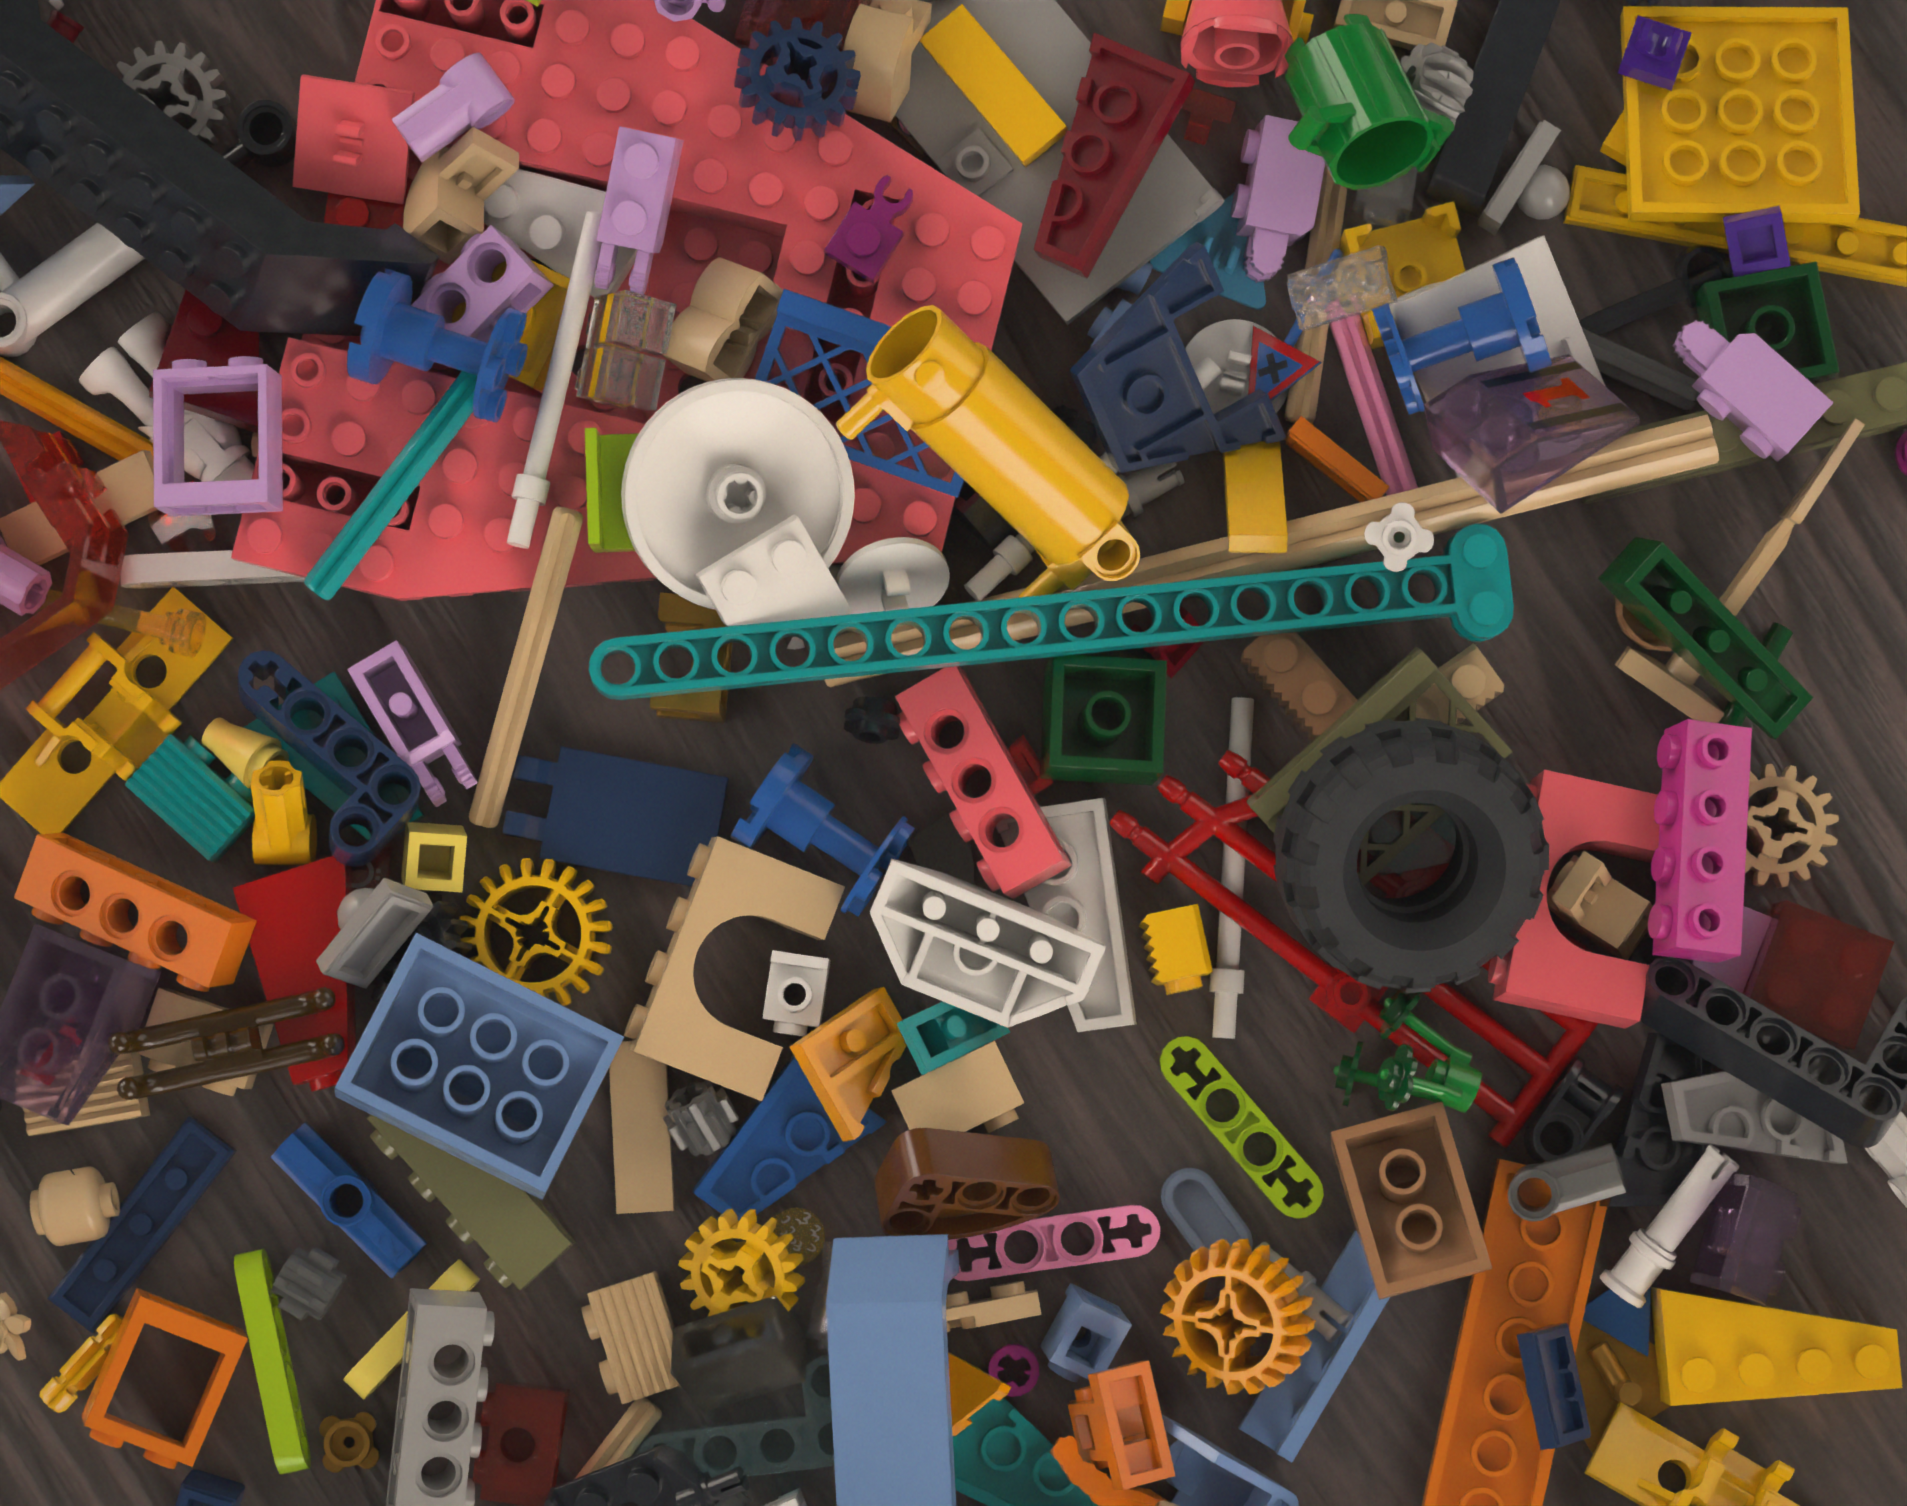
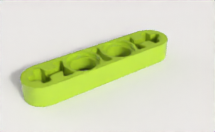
M1184 1036L1177 1037L1168 1042L1161 1050L1159 1057L1160 1071L1165 1080L1274 1207L1285 1216L1296 1219L1306 1218L1315 1213L1320 1207L1324 1196L1323 1185L1320 1179L1236 1080L1198 1039ZM1177 1047L1184 1052L1192 1048L1198 1052L1200 1056L1194 1064L1204 1077L1209 1074L1211 1068L1220 1076V1079L1205 1085L1195 1100L1187 1092V1089L1197 1085V1083L1186 1072L1176 1076L1170 1069L1175 1063L1171 1052ZM1217 1089L1230 1090L1238 1099L1239 1108L1237 1114L1227 1122L1213 1120L1206 1111L1207 1097ZM1256 1132L1267 1133L1272 1137L1276 1146L1274 1158L1262 1166L1251 1164L1247 1161L1243 1152L1245 1140ZM1286 1155L1295 1163L1294 1166L1285 1169L1286 1173L1298 1183L1307 1179L1311 1184V1187L1306 1192L1307 1197L1311 1201L1305 1207L1296 1202L1289 1206L1284 1203L1282 1199L1288 1191L1277 1177H1275L1270 1186L1262 1179L1263 1175L1278 1169Z
M264 1248L236 1254L234 1256L236 1282L277 1470L279 1474L284 1475L310 1469L311 1455L281 1309L278 1307L279 1299L277 1295L271 1293L275 1280L268 1254Z

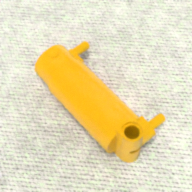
M934 305L920 307L908 313L887 331L871 353L866 367L867 379L872 385L866 389L867 393L836 422V427L847 439H854L883 410L906 431L911 429L1035 548L1047 566V569L1019 594V598L1051 595L1063 584L1074 591L1093 572L1103 580L1117 581L1124 579L1135 570L1140 559V549L1120 520L1126 510L1129 498L1127 485L987 346L979 342L974 343L941 309Z

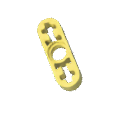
M458 1259L429 1289L470 1292L479 1282L480 1278L462 1260ZM408 1311L343 1379L363 1400L371 1395L402 1363Z

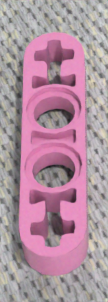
M1124 1205L1034 1218L1024 1223L995 1231L997 1233L995 1250L1002 1265L1000 1268H988L990 1257L976 1258L972 1260V1270L961 1271L959 1265V1273L954 1279L972 1281L1139 1257L1148 1254L1156 1246L1160 1238V1225L1157 1217L1149 1209L1141 1205ZM1130 1214H1137L1140 1223H1149L1151 1228L1150 1234L1142 1236L1141 1246L1131 1247L1128 1238L1110 1239L1115 1250L1102 1253L1103 1233L1097 1221L1099 1217L1110 1216L1109 1229L1127 1225V1216ZM1073 1222L1087 1224L1094 1234L1092 1248L1083 1255L1068 1253L1061 1243V1234L1064 1228ZM1017 1230H1026L1032 1233L1038 1243V1251L1035 1257L1026 1263L1011 1261L1006 1256L1004 1250L1007 1236ZM984 1234L966 1237L972 1248L988 1246ZM958 1239L948 1240L949 1250H956Z

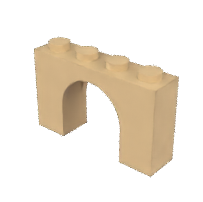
M716 836L711 837L708 846L699 843L693 855L687 875L695 878L688 898L678 897L673 906L666 929L674 931L667 952L664 953L657 950L651 962L645 982L652 984L653 988L646 1006L635 1005L624 1036L632 1039L628 1049L632 1052L762 1101L783 1047L729 1027L715 1019L705 1009L694 985L693 969L697 951L703 940L714 928L729 919L740 916L759 917L813 939L825 940L845 886Z

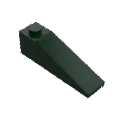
M1635 537L1598 577L1600 582L1642 624L1770 738L1776 740L1814 698L1662 541Z

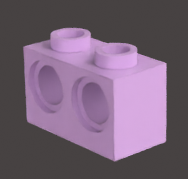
M490 225L482 234L478 233L472 236L464 244L461 255L445 272L436 274L426 282L421 291V296L411 306L444 316L445 329L488 342L498 319L507 308L527 313L554 284L550 282L511 238ZM506 261L507 266L504 275L499 280L492 282L494 269L498 264ZM466 301L464 315L461 319L452 323L454 309L460 303Z

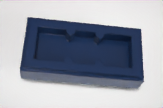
M1553 1324L1518 1334L1517 1339L1526 1378V1391L1532 1406L1540 1450L1559 1448L1590 1438L1591 1431L1568 1324Z

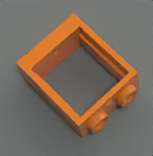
M136 1288L81 1414L84 1426L91 1428L89 1436L100 1443L121 1449L124 1441L144 1448L143 1457L169 1469H175L178 1462L193 1467L248 1340L244 1330ZM144 1323L221 1352L182 1442L106 1413Z

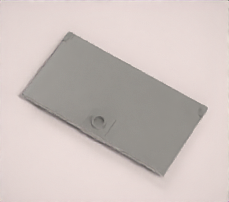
M938 0L928 2L932 4L931 22L924 34L959 5L963 4L1065 123L1068 130L1071 131L1078 106L1075 98L1081 77H1086L1092 56L1089 52L1091 42L1055 0ZM918 42L911 54L910 90L894 116L898 118L943 175L1022 223V231L1014 261L1066 325H1069L1198 222L1201 223L1224 203L1223 197L1208 183L1167 134L1089 277L1086 279L1040 258L1033 248L1052 181L1058 178L1063 160L1061 148L1065 136L1025 168L922 47L920 42Z

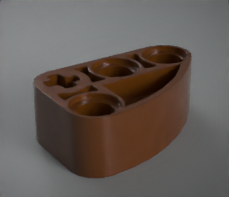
M915 1128L900 1134L893 1142L874 1180L881 1229L886 1236L948 1234V1240L973 1237L1009 1228L1044 1215L1053 1210L1058 1205L1060 1199L1050 1147L1044 1142L1033 1139L933 1128Z

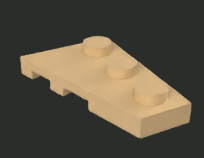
M1024 1281L991 1286L992 1297L969 1301L967 1291L947 1294V1332L950 1331V1328L962 1327V1329H969L1042 1315L1037 1289L1025 1291Z

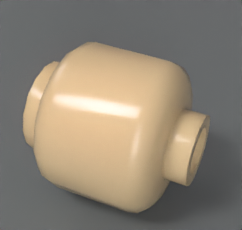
M88 1166L44 1175L38 1190L31 1191L30 1211L37 1234H45L52 1244L64 1246L105 1237L110 1227V1217L119 1216L120 1201L114 1182L105 1183L101 1173L96 1168Z

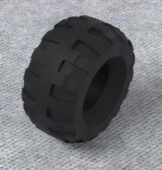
M1416 717L1415 721L1394 722L1391 719L1365 724L1366 729H1363V731L1345 739L1340 736L1321 749L1320 752L1323 755L1308 771L1301 770L1289 788L1290 798L1283 815H1278L1273 838L1276 845V865H1273L1278 890L1292 921L1311 947L1334 968L1340 969L1356 981L1381 989L1382 986L1400 988L1405 993L1431 992V988H1435V985L1450 981L1458 985L1480 975L1479 967L1496 955L1502 959L1519 942L1516 934L1525 920L1534 919L1544 896L1540 891L1544 870H1549V843L1544 836L1543 815L1535 796L1517 770L1494 748L1469 732L1446 725L1441 721ZM1410 803H1432L1446 811L1455 825L1456 843L1448 867L1434 884L1420 893L1403 898L1379 897L1365 888L1357 874L1358 852L1367 831L1381 816L1394 808Z

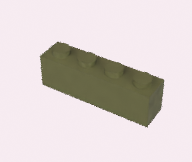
M373 1115L367 1118L375 1127V1130L369 1135L373 1142L389 1159L393 1160L399 1155L414 1171L407 1177L412 1186L429 1203L436 1197L451 1213L445 1220L448 1226L466 1245L471 1244L474 1240L489 1256L483 1263L484 1266L504 1288H507L512 1283L519 1290L526 1288L576 1243L573 1237L537 1197Z

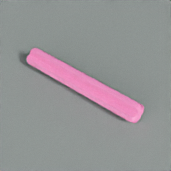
M1356 307L1339 309L1330 314L1329 326L1381 480L1389 486L1386 495L1418 488L1359 311Z

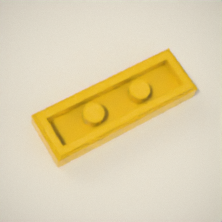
M963 4L959 5L919 40L922 47L1025 168L1063 138L1066 130L1069 131L1065 123Z
M1261 441L1241 445L1239 450L1224 452L1223 469L1229 552L1287 553L1288 532L1280 441L1269 444Z

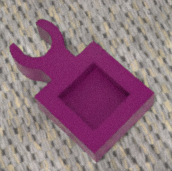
M888 175L882 177L877 183L874 191L875 200L870 210L854 202L824 249L825 255L873 284L904 236L903 231L891 223L894 218L906 213L913 202V190L910 188L907 190L902 201L898 203H890L884 199V191L891 183V177Z

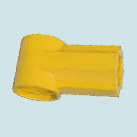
M269 761L263 768L254 770L251 779L255 812L252 832L254 863L258 865H305L314 862L317 850V824L315 815L307 813L302 771L294 769L289 761Z

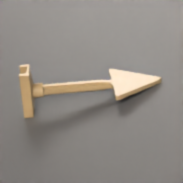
M1855 418L1810 475L1779 516L1782 519L1765 533L1719 598V601L1734 616L1738 614L1783 551L1794 525L1801 524L1865 426L1858 419ZM1627 646L1615 663L1619 669L1693 720L1719 723L1725 714L1702 690L1693 685L1700 674L1675 652L1666 665H1664L1657 659Z

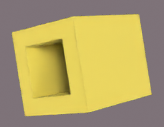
M407 822L405 826L401 873L403 885L418 890L462 893L467 834L464 827L461 825Z

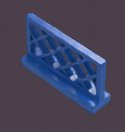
M784 289L776 310L778 313L755 379L775 385L786 381L790 391L801 396L792 377L822 363L837 394L813 406L819 410L840 400L847 413L852 407L846 396L872 383L866 379L843 390L829 359L851 349L863 353L868 363L874 348L892 326ZM787 327L809 334L819 357L790 371L779 350ZM819 338L840 345V347L825 353ZM776 360L782 375L769 380ZM889 414L869 423L856 436L864 451L844 445L850 460L957 498L960 495L964 480L956 472H954L951 482L929 475L918 453L929 446L925 442L915 446L909 432L896 420L898 429L909 450L888 460L874 455L864 433L892 420L893 418ZM845 436L840 437L842 443L851 440L847 439ZM912 456L919 471L900 465L897 462Z

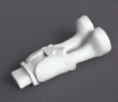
M159 311L154 312L128 329L119 338L118 343L131 358L137 361L153 377V370L158 368L171 328ZM107 348L86 368L79 378V383L93 395L111 393L122 401L145 425L138 427V429L149 436V441L153 443V399L149 398V389L134 373L125 357L117 348ZM184 409V471L201 480V482L251 480L255 467L247 458L251 451L245 445H242V440L236 426Z

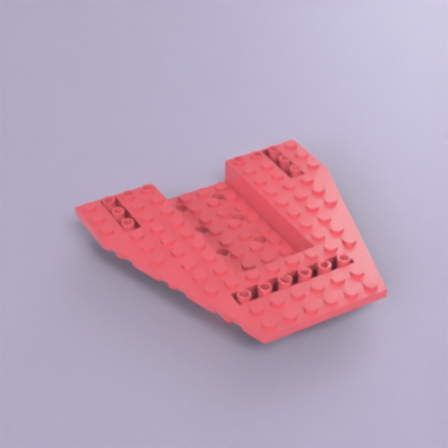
M376 0L354 83L415 92V103L438 87L441 77L453 65L473 53H481L515 101L504 115L490 125L478 130L519 152V169L606 191L619 126L684 140L664 241L660 253H654L646 291L643 297L630 295L629 278L631 270L634 268L633 265L616 292L650 302L640 352H631L598 343L606 304L601 303L591 295L576 351L578 352L585 348L596 351L597 348H607L639 357L630 406H620L588 397L592 376L588 378L579 377L571 372L546 475V480L550 481L551 484L545 506H539L529 548L515 547L506 542L517 501L512 498L517 474H523L543 390L540 392L508 377L504 388L507 391V399L499 421L495 423L479 419L474 416V413L469 416L341 587L398 601L420 600L439 596H469L476 593L501 591H531L551 516L556 507L573 509L583 515V523L564 588L603 585V583L623 581H653L657 579L644 565L636 551L594 553L588 544L585 428H597L600 435L640 433L654 413L679 394L682 381L691 375L685 373L661 355L662 347L675 319L683 310L690 306L695 285L703 271L712 261L718 257L724 258L763 273L783 290L787 289L889 326H893L905 315L920 307L934 305L941 309L974 343L979 342L992 351L1022 231V223L846 114L844 122L840 127L831 124L827 120L825 135L821 138H818L811 128L804 129L801 141H795L792 129L784 127L778 137L772 136L773 122L767 119L763 123L755 125L752 123L755 106L741 108L739 105L742 89L734 87L736 69L740 68L737 64L741 49L693 19L673 22L657 12L654 0H541L538 7L526 0ZM766 64L762 66L760 76L765 75L766 67L769 66ZM468 131L446 145V147L450 149ZM411 148L407 177L414 180L423 162L420 161ZM888 175L891 177V183L884 191V199L890 203H898L902 201L907 190L910 188L913 190V202L906 213L894 218L891 223L902 230L904 236L873 284L825 255L824 249L854 202L870 210L875 200L874 191L877 183L882 177ZM484 223L485 231L489 226ZM520 248L530 259H536L531 254ZM438 259L432 277L445 272L456 259L450 265ZM617 296L613 297L605 342L635 349L643 307L642 303ZM789 327L786 328L779 350L789 371L819 357L809 334ZM772 329L765 337L758 341L752 364L743 378L755 379ZM303 334L301 340L288 337L279 374L282 375L283 511L242 513L231 558L234 561L305 578L462 371L434 362L432 367L426 372L393 362L386 376L378 384H369L351 378L347 370L349 343L353 342L361 345L360 336ZM819 338L825 353L840 347V345ZM850 349L829 359L843 390L867 379L866 367L868 363L863 353ZM603 350L602 366L599 370L594 397L624 405L632 357ZM776 360L769 380L782 375ZM822 363L792 377L802 398L812 405L837 394ZM786 381L777 384V386L790 390ZM869 386L846 396L851 407L867 393L866 389ZM840 400L819 409L834 427L839 437L844 436L836 427V422L846 414ZM883 410L873 421L887 415L888 413L885 410ZM894 419L864 433L875 456L888 460L909 450ZM911 429L908 430L915 446L924 443ZM858 437L843 443L844 445L864 451ZM930 447L918 452L929 475L951 482L955 471ZM258 455L251 479H259ZM912 456L897 462L900 465L919 471ZM850 460L855 492L853 516L846 540L831 565L843 564L853 553L866 545L895 537L920 539L934 545L941 552L943 551L956 497Z

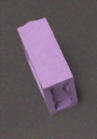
M250 356L232 357L228 359V366L207 367V362L203 360L181 359L172 362V369L153 370L154 507L170 517L283 511L282 375L267 364H263L262 358ZM258 391L259 479L184 483V394Z

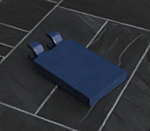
M562 746L558 763L517 755L513 777L520 781L553 786L547 819L507 811L502 833L507 836L542 842L540 859H552L555 862L692 887L695 878L687 875L691 860L699 843L708 846L711 837L719 835L729 778Z

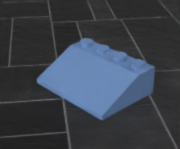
M415 933L335 1086V1097L543 1200L624 1036Z

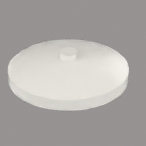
M727 378L709 381L678 394L665 403L646 422L638 434L625 464L621 498L623 517L629 538L636 553L649 571L661 583L679 596L697 605L715 609L695 574L792 515L799 517L826 566L829 568L846 540L853 516L855 492L852 467L847 451L834 427L817 408L801 396L775 384L756 379Z

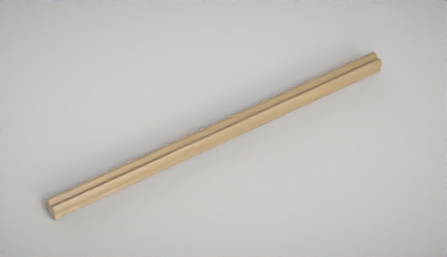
M1707 414L1287 521V553L1229 552L1227 536L1140 558L1135 570L1121 580H1103L1093 572L1074 591L1063 584L1054 594L1297 570L1378 549L1376 545H1370L1365 540V528L1370 522H1380L1384 517L1391 514L1392 507L1400 502L1410 504L1415 510L1414 518L1422 529H1428L1435 535L1475 523L1479 524L1716 464L1719 461L1718 448ZM1396 532L1393 536L1394 541L1402 542L1405 539L1404 533ZM1026 588L983 598L981 601L1019 598V594ZM1132 602L1124 606L1122 614L1147 607L1141 603ZM1074 608L1066 613L1064 623L1066 628L1092 622L1094 619L1088 611ZM1026 614L1013 615L1007 621L1008 634L1014 641L1038 634L1036 622ZM961 619L955 621L950 626L949 635L955 646L969 650L979 645L981 634L975 623ZM900 626L892 632L891 637L893 647L903 655L917 654L923 648L924 640L922 634L913 626ZM854 631L837 635L834 639L833 646L836 654L846 661L858 660L866 653L864 639ZM882 674L825 679L827 687L831 688Z

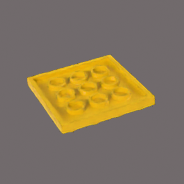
M1623 6L1620 15L1622 58L1638 15L1692 33L1672 91L1623 75L1628 222H1723L1722 217L1780 206L1783 223H1856L1860 215L1848 7Z

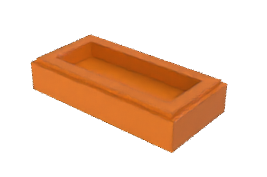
M1300 416L1288 431L1285 443L1359 503L1383 497L1389 489L1386 483L1304 417Z

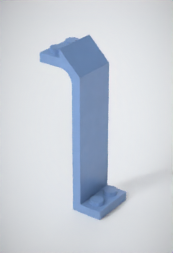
M948 1234L833 1239L826 1298L837 1506H956L946 1299L948 1284L959 1273L958 1250H949Z

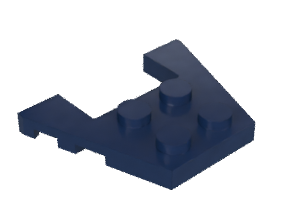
M1198 242L1190 245L1070 369V373L1112 467L1120 473L1189 460L1190 455L1215 450L1224 453L1239 450L1241 445L1261 441L1269 444L1286 438L1269 395L1261 389L1254 391L1215 414L1211 410L1174 324L1175 318L1224 292L1206 247Z

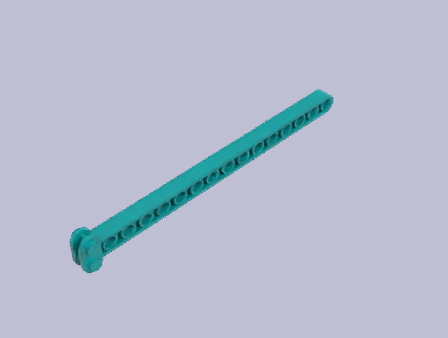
M1475 523L1465 526L1448 539L1443 549V556L1407 560L1406 568L1399 572L1388 570L1383 562L619 637L606 640L595 648L589 661V674L593 686L600 694L609 699L626 700L1449 617L1452 628L1460 637L1471 642H1483L1492 639L1508 628L1513 618L1514 604L1508 552L1504 538L1496 529L1486 524ZM1420 574L1431 580L1435 592L1430 603H1419L1410 596L1408 581L1411 575ZM1366 580L1375 586L1378 592V602L1375 608L1363 609L1355 604L1351 596V587L1354 581ZM1302 585L1311 586L1318 591L1322 599L1321 609L1318 614L1307 615L1299 611L1294 602V592L1297 587ZM1252 591L1260 595L1265 604V613L1262 619L1257 621L1248 620L1238 612L1237 598L1241 592ZM1197 597L1207 605L1209 614L1205 625L1198 627L1185 623L1179 612L1182 599ZM1132 602L1141 603L1148 608L1151 613L1152 622L1147 631L1134 632L1127 628L1122 619V610L1126 604ZM1081 608L1093 616L1095 628L1091 636L1078 638L1068 632L1064 621L1065 615L1069 610ZM1026 614L1032 617L1038 628L1037 637L1033 642L1022 644L1014 641L1009 636L1007 621L1011 616ZM963 619L975 623L981 634L979 645L969 650L955 646L949 635L950 626L955 621ZM903 625L917 628L924 640L922 650L913 655L899 653L893 647L891 641L892 632L896 628ZM845 631H854L860 634L866 644L864 656L855 661H846L840 658L833 646L837 635ZM797 637L807 645L809 655L802 665L789 667L779 661L775 649L778 642L783 638ZM731 642L740 643L749 650L751 662L745 670L733 673L721 667L717 654L725 644ZM673 648L687 651L693 660V668L690 673L679 679L666 676L659 665L662 655L667 650ZM614 654H624L635 665V673L632 678L620 685L608 682L601 673L604 661Z

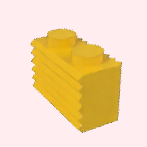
M1198 904L1147 914L1139 924V927L1145 930L1141 938L1147 941L1144 949L1150 952L1146 960L1152 963L1148 970L1154 974L1151 982L1157 986L1164 985L1166 995L1202 987L1201 976L1208 975L1213 970Z

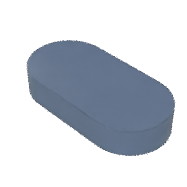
M1183 1168L1168 1176L1161 1189V1204L1168 1217L1193 1251L1201 1246L1210 1249V1245L1220 1239H1227L1232 1246L1237 1240L1247 1238L1252 1249L1253 1240L1249 1228L1208 1174L1195 1168Z

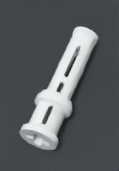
M1711 1144L1707 1146L1705 1153L1646 1230L1639 1228L1638 1231H1633L1629 1237L1631 1245L1613 1269H1605L1601 1273L1600 1279L1631 1305L1642 1308L1646 1303L1644 1294L1663 1269L1671 1270L1675 1265L1677 1255L1674 1250L1731 1175L1739 1169V1165L1724 1152L1722 1155L1719 1154L1720 1150Z

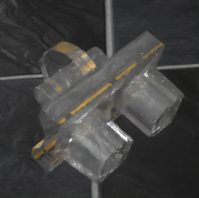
M1378 245L1288 274L1287 288L1292 309L1296 313L1299 329L1307 331L1383 306L1382 304L1385 303L1393 304L1398 302L1396 291L1391 283L1388 272L1386 247Z

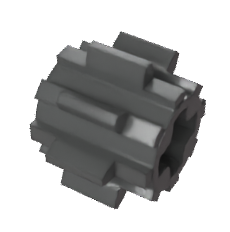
M696 1080L690 1082L688 1086L676 1090L670 1101L665 1103L668 1115L664 1116L663 1120L668 1126L667 1130L681 1151L688 1147L693 1156L699 1154L707 1156L713 1154V1151L721 1147L724 1148L730 1143V1138L736 1135L737 1129L733 1122L738 1120L739 1117L722 1086L714 1089L710 1081L697 1082Z
M297 1247L282 1267L271 1289V1293L282 1298L278 1307L300 1320L306 1319L308 1315L321 1320L334 1303L347 1278L346 1274L336 1269L340 1261L317 1247L315 1249L312 1248L310 1253Z

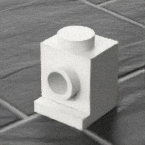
M772 950L762 1019L774 1021L773 1032L804 1037L807 1035L808 1026L819 1027L821 1025L831 960ZM794 983L802 985L806 991L805 1000L797 1006L789 1005L784 998L785 989Z

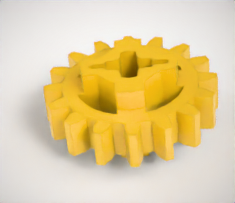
M731 1208L718 1217V1221L712 1216L707 1218L698 1227L700 1232L695 1231L686 1240L684 1245L691 1252H687L679 1260L678 1266L691 1271V1274L680 1283V1286L684 1290H695L697 1297L692 1301L690 1307L692 1310L700 1309L703 1306L707 1307L710 1310L707 1324L710 1326L715 1324L720 1318L727 1320L728 1334L734 1335L745 1323L749 1333L754 1335L763 1328L765 1322L771 1327L777 1325L785 1316L783 1311L789 1312L799 1300L793 1292H796L804 1284L805 1277L792 1270L804 1260L803 1255L788 1253L786 1247L794 1237L791 1233L780 1237L773 1233L777 1223L775 1218L771 1217L764 1225H760L757 1223L756 1211L749 1209L738 1221L736 1213ZM731 1238L743 1239L746 1241L735 1242ZM740 1268L745 1271L743 1276L739 1273ZM745 1301H747V1302H749L750 1304H741V1303H739V1302H745Z

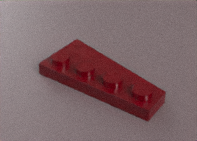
M1095 32L1089 48L1092 56L1086 77H1081L1075 98L1078 106L1071 131L1066 130L1061 148L1063 160L1058 178L1052 181L1033 248L1040 258L1086 279L1089 277L1195 84V80L1190 73Z

